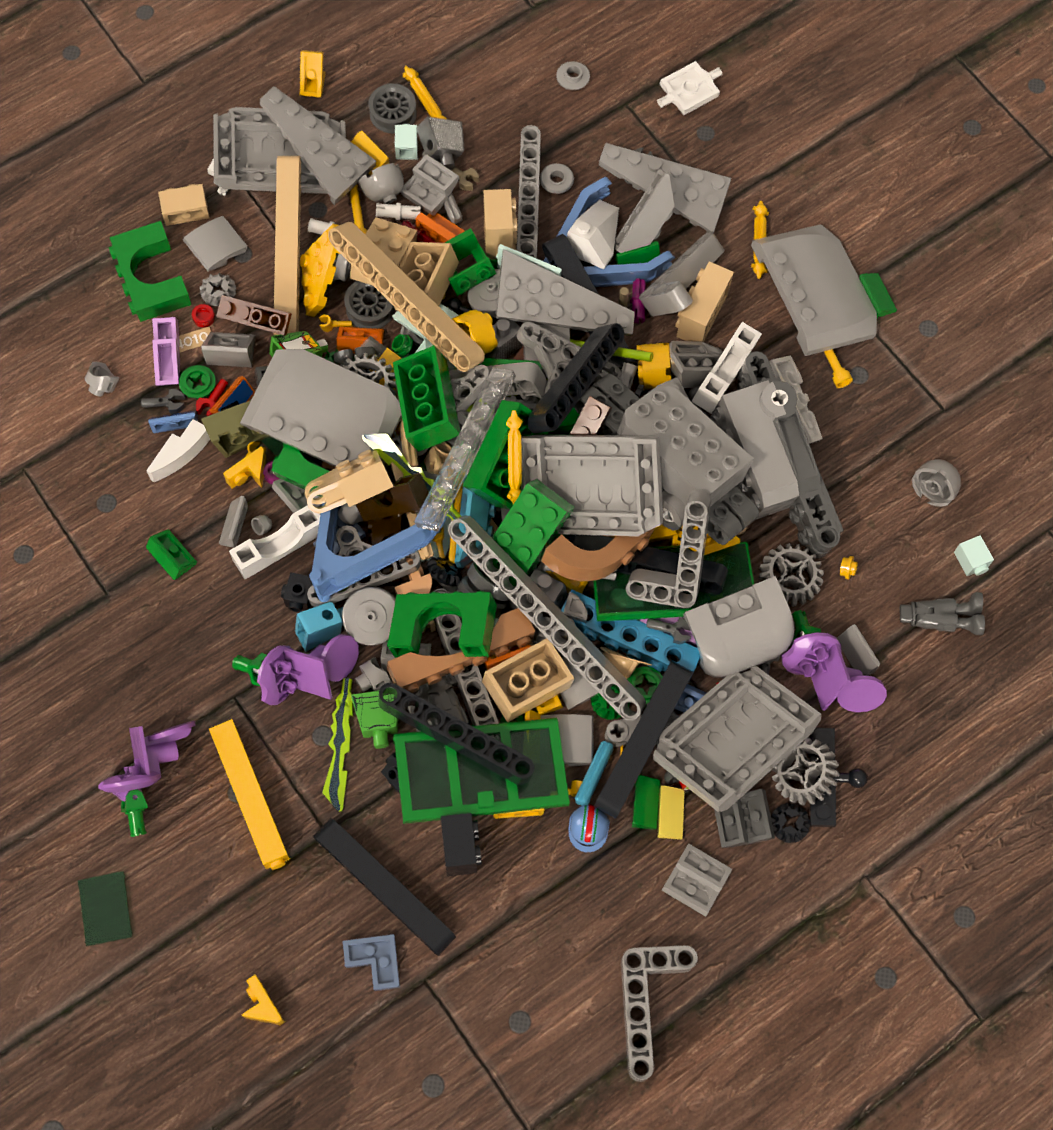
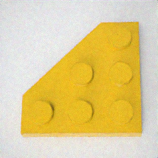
M332 224L300 257V266L302 267L301 283L304 288L303 303L307 316L315 317L326 305L327 297L324 294L327 290V284L331 285L336 270L333 263L336 259V253L340 254L330 243L328 232L330 229L339 226L337 224Z

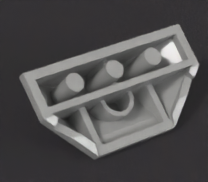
M661 169L655 174V177L616 237L614 249L619 253L650 245L660 235L664 222L668 221L672 216L675 205L670 177Z
M671 341L669 343L672 372L676 378L678 377L683 388L701 386L723 353L719 348L704 342Z

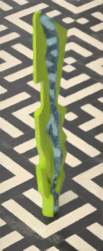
M364 434L362 436V439L373 450H377L378 455L388 465L393 462L404 473L403 477L420 473L431 496L430 505L437 503L444 506L440 513L450 517L452 520L461 517L454 508L452 499L445 496L443 488L436 485L434 479L427 478L422 467H411L388 434Z
M343 678L341 693L335 699L337 708L332 714L334 723L331 725L334 734L328 744L333 749L334 755L322 792L338 812L343 811L348 771H343L344 757L346 753L350 752L351 729L349 718L353 716V702L351 698L352 679Z

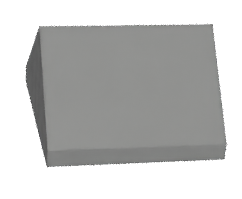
M210 332L201 345L206 364L252 367L255 335Z

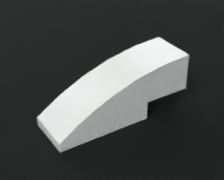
M192 419L181 437L171 434L147 469L151 481L157 482L181 469L206 446L210 438L203 424Z

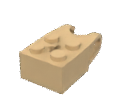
M367 450L360 453L357 459L351 462L349 460L342 461L336 465V469L309 482L305 487L304 493L310 510L315 513H324L345 503L351 507L394 486L377 450ZM314 486H319V487L313 489V490L309 493V491H310V489H311L312 487H314ZM316 495H322L319 498H313ZM325 503L322 507H315L313 505Z

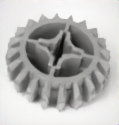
M365 352L363 355L364 359H360L359 355L356 354L355 361L352 362L350 358L346 359L348 366L340 365L377 383L384 378V386L389 388L394 396H396L394 388L397 385L396 381H393L395 373L391 372V365L385 366L386 360L384 358L377 362V355L374 354L369 359L368 353ZM362 369H372L375 371L364 373Z
M789 543L785 549L779 545L777 546V551L771 549L769 556H764V564H761L759 568L762 572L759 575V579L764 581L774 577L773 567L776 565L781 575L778 580L786 601H790L792 607L797 604V600L801 605H804L806 599L811 601L814 598V594L819 593V586L823 584V579L820 577L823 576L824 570L819 569L822 565L821 561L814 562L816 554L808 555L809 548L802 551L800 550V544H798L793 549ZM804 569L809 574L808 585L804 582L805 578L802 575ZM785 587H792L794 590H790Z
M806 738L804 743L799 744L772 769L777 773L772 776V779L778 782L775 785L776 789L782 791L781 795L784 798L789 797V801L792 803L798 801L801 805H805L808 800L810 804H815V797L820 801H824L823 793L832 794L828 787L830 785H837V782L832 778L840 776L839 772L834 770L839 766V763L833 760L836 755L832 751L829 752V747L826 744L821 746L819 740L815 739L812 742L810 738ZM806 754H816L821 758L822 762H810ZM820 776L819 780L815 783L816 778ZM789 780L801 781L805 789L793 788Z

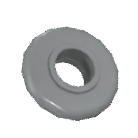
M572 61L562 64L558 68L556 76L559 84L565 89L579 90L589 82L590 73L585 65ZM574 72L577 73L578 76L570 77L568 74Z
M550 164L542 170L540 183L550 193H564L574 183L573 172L563 164ZM560 177L563 180L557 183L553 182L551 178Z

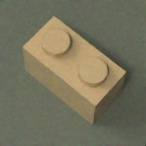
M192 184L176 189L169 188L158 192L166 226L210 218L202 184Z

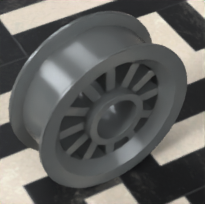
M385 84L374 90L369 98L370 119L373 125L380 131L395 134V125H413L417 115L416 100L414 94L407 87L400 84Z
M356 281L346 291L344 298L348 319L358 328L379 329L388 324L393 318L392 315L395 312V307L374 286ZM369 302L374 303L373 305H366Z

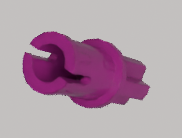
M640 278L633 281L632 298H630L632 311L635 312L634 323H639V318L641 323L645 322V306L639 299V296L646 290V281Z

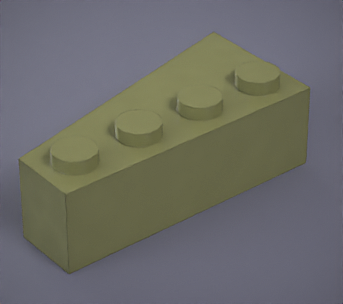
M251 400L201 419L211 442L226 458L247 448L250 442H259L269 437L240 424Z

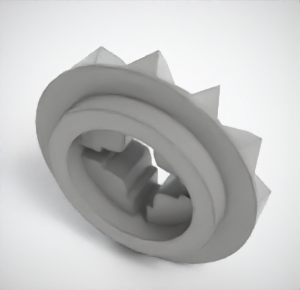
M220 272L218 275L210 274L209 278L203 279L200 294L207 304L219 306L221 295L234 298L236 285L229 275L225 276ZM221 285L223 291L217 290L214 292L212 286L219 287Z

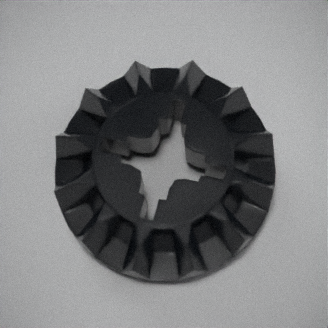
M432 557L427 562L430 574L438 582L447 586H458L462 580L460 571L453 564H450L448 560L445 561L441 557Z
M787 802L778 806L773 811L771 820L774 835L779 840L786 843H796L808 834L810 819L807 811L803 810L798 804ZM788 816L790 819L798 817L794 824L796 828L789 826L783 829L782 827L787 821L785 817Z

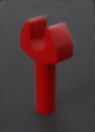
M220 379L208 398H198L196 402L198 415L201 414L205 407H210L211 409L229 384L226 380ZM208 410L206 415L210 416L212 413Z

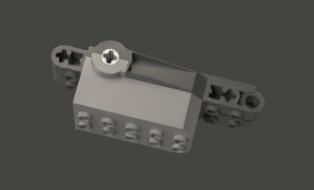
M758 351L752 352L747 356L737 374L738 390L722 395L710 418L754 458L739 490L757 506L759 510V517L757 519L789 508L790 520L793 524H796L799 531L797 536L800 544L804 545L805 549L809 548V555L816 554V559L823 558L838 544L840 534L844 530L816 465L796 408V391L790 384L781 381L780 377H775L765 354Z
M606 374L589 387L574 406L580 415L589 396H593L612 407L602 426L603 431L600 435L659 437L663 525L668 529L674 531L683 526L685 507L690 494L696 490H703L711 497L707 534L721 545H726L759 517L757 506L739 490L754 458L677 388L658 385L640 399L616 376ZM694 503V504H693L694 506H696V507H698V508H702V507H703V506H702L701 504H699V503Z

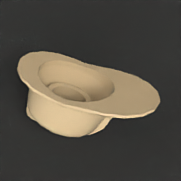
M600 647L604 651L603 655L626 679L631 676L640 663L652 666L649 663L630 659L606 647Z

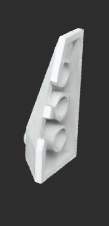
M598 200L575 221L568 231L567 239L579 259L605 269L614 253L619 213L618 207Z
M791 355L770 360L769 362L775 377H780L781 381L787 382L796 391V408L809 444L823 439L815 415L808 410L807 402L810 400L808 394H803L800 384L803 383V380Z

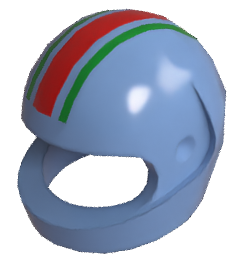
M594 805L580 806L570 816L569 838L573 846L582 852H593L600 849L608 836L609 818L606 813L593 807Z

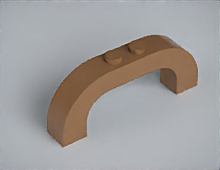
M655 528L640 536H616L604 548L595 551L580 549L563 535H560L545 549L541 561L552 571L568 579L576 581L602 579L612 574L622 564L626 566L634 558L635 554L633 553L637 550L640 552L644 550L649 544V538L652 536Z

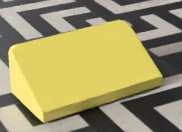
M661 785L659 789L657 838L682 840L683 789Z

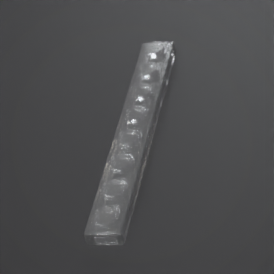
M492 368L414 521L418 528L439 531L482 445L500 403L505 399L516 377L513 370Z

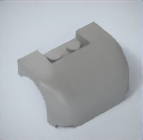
M776 576L683 614L699 650V665L705 674L714 678L723 679L727 675L737 672L741 673L751 669L753 666L771 661L784 654L794 639L793 617Z

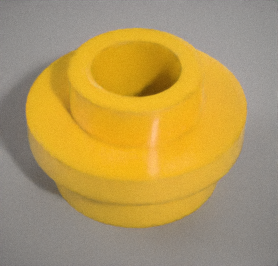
M849 556V558L843 557L840 576H845V579L848 580L851 575H856L858 562L854 561V556Z

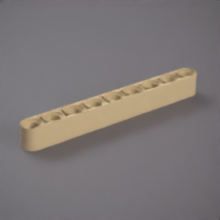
M277 156L274 309L292 313L287 333L299 332L300 156Z
M346 222L329 230L328 238L332 246L413 326L435 345L458 370L466 372L484 361V352L481 347L354 223Z

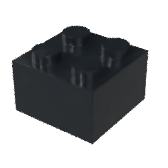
M471 813L441 816L447 876L477 873V866L482 865L480 845H475L474 841L479 840L477 820H472Z

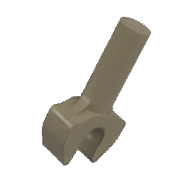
M455 167L451 169L452 172L459 175V188L462 190H473V184L467 181V179L479 182V175L473 168H469L466 171H461Z
M622 287L620 289L618 301L619 305L626 308L629 301L628 288Z

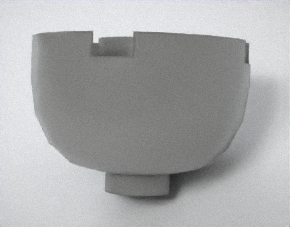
M394 163L372 170L373 174L367 178L365 174L359 179L358 183L367 198L374 202L384 201L385 204H390L397 200L396 195L401 192L404 185L402 171L399 165L396 164L395 166Z
M935 459L925 462L916 470L912 477V485L920 498L923 494L930 499L927 502L928 504L942 507L947 506L957 496L961 487V477L958 470L951 463Z

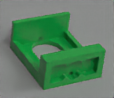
M471 228L445 242L451 243L458 261L472 254L477 262L460 273H457L455 270L454 275L449 278L450 284L457 296L497 274Z

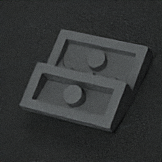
M765 789L745 793L728 810L722 812L715 810L722 848L775 839Z

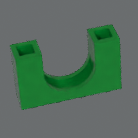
M161 221L109 237L112 246L108 247L112 259H117L119 263L115 265L119 278L124 277L125 283H122L126 297L131 296L132 301L128 302L132 315H138L140 322L192 305L182 276L155 284L143 283L135 278V271L142 261L171 251Z
M283 443L280 455L275 457L271 470L278 478L304 490L309 482L330 472L307 461L303 451ZM319 486L312 487L309 492H311L313 489Z
M455 591L453 593L430 592L429 594H416L410 592L397 594L387 646L395 658L409 652L419 654L422 633L427 624L438 616L452 614L462 618L458 645L464 656L489 657L497 604L491 592L477 591L476 593Z

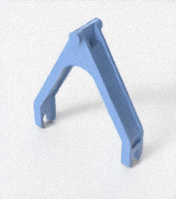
M607 177L596 181L581 191L557 236L564 234L567 237L572 225L586 212L587 208L610 194V189L607 186L612 184V182ZM666 251L647 263L607 265L605 269L597 266L584 267L594 287L631 285L637 278L644 279L646 283H649L662 275L672 265L671 260L675 259L670 251ZM545 257L543 262L550 264L547 258Z
M433 503L417 524L354 556L348 557L338 556L333 553L339 506L321 513L313 568L309 575L319 601L327 602L334 593L427 546L446 522L447 516L440 513L444 506Z

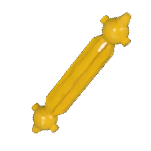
M405 66L403 77L410 81L412 89L429 115L434 118L447 119L445 116H442L438 105L421 79L418 78L419 74L414 69Z
M759 201L757 206H753L756 215L754 219V240L765 238L767 231L765 215L768 216L769 212L763 201ZM753 252L755 264L753 263L751 268H753L757 278L761 279L762 274L767 273L768 269H766L764 262L759 263Z
M516 410L512 411L511 417L506 422V425L510 428L508 433V483L511 487L507 498L512 501V504L515 503L522 492L520 490L522 484V451L519 428L523 421L518 417Z

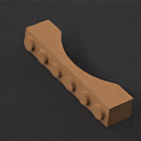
M519 608L502 614L493 628L489 657L496 655V657L503 656L512 647L518 645L521 648L532 642L535 635L534 627ZM409 652L388 661L387 670L394 684L414 693L423 684L433 685L442 680L443 676L451 674V676L457 675L465 670L464 667L472 664L479 666L485 663L488 657H465L463 652L446 656H425Z

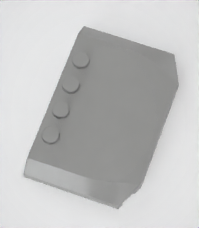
M234 107L223 115L218 116V113L213 115L214 184L223 189L276 191L277 156H298L293 150L290 141L286 140L282 135L278 125L273 123L263 108ZM309 111L346 138L345 121H335L329 118L330 115L325 112ZM301 161V193L328 194L326 190L323 191L318 179L309 172Z
M820 224L753 240L751 247L759 263H765L799 332L796 338L805 356L875 337L877 334V312L840 240Z
M279 349L275 351L240 424L336 467L342 461L349 460L351 462L357 459L358 455L364 451H374L362 439L363 435L366 439L380 445L385 452L388 443L374 434H388L392 438L402 414L400 402L389 388L304 349Z
M530 435L521 437V490L523 491L528 482L537 479L575 507L558 534L640 536L663 524L659 437L642 435Z
M753 666L750 671L727 675L662 731L657 750L653 754L654 761L717 812L728 810L812 734L821 720V713L759 667Z

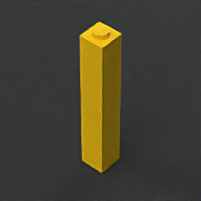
M231 719L210 728L209 731L264 867L266 869L271 868V870L283 867L286 864L285 861L290 858L235 723Z

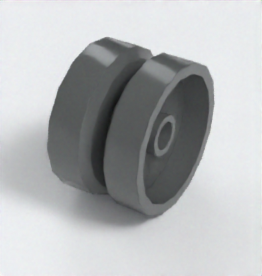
M473 561L467 571L468 576L462 578L456 591L463 593L491 592L497 604L495 618H499L506 610L507 601H510V599Z

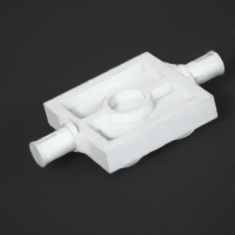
M695 61L661 79L660 86L667 95L657 100L658 105L662 108L672 102L685 115L719 97L720 91L714 85L713 80L722 76L721 69L717 67L708 73Z

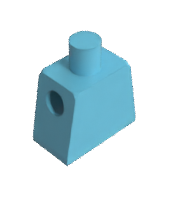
M327 602L297 614L295 633L305 652L341 633L343 607L336 610L332 602Z

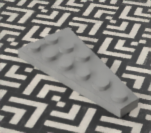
M275 86L260 98L261 107L273 123H276L281 129L284 138L290 141L295 153L300 156L301 161L309 172L315 175L323 191L326 190L334 205L359 182L362 176L367 175L376 166L375 159Z
M605 143L599 160V166L620 179L624 178L633 184L632 187L637 190L641 189L644 192L657 171L661 169L670 177L675 205L673 213L676 215L681 214L689 219V223L692 225H698L706 230V233L715 232L731 178Z
M503 249L496 319L504 318L511 321L532 322L534 324L594 331L597 327L618 323L623 327L625 336L633 334L634 311Z

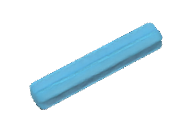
M606 741L600 743L575 796L576 804L581 806L589 804L613 752L612 743Z

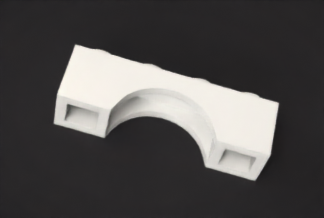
M742 322L717 363L699 387L692 402L712 414L720 398L725 394L762 334Z
M307 505L293 513L288 522L270 536L258 540L249 539L231 549L229 552L232 560L243 578L251 577L317 538L320 514L311 511Z

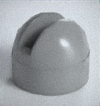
M266 515L254 517L251 520L254 532L257 535L267 533L272 527V520Z

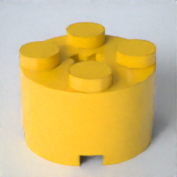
M470 310L452 318L481 347L484 355L497 347L498 341L492 325V317L488 313Z
M669 343L637 345V350L653 353L651 362L638 360L639 384L644 385V390H652L657 385L671 380Z

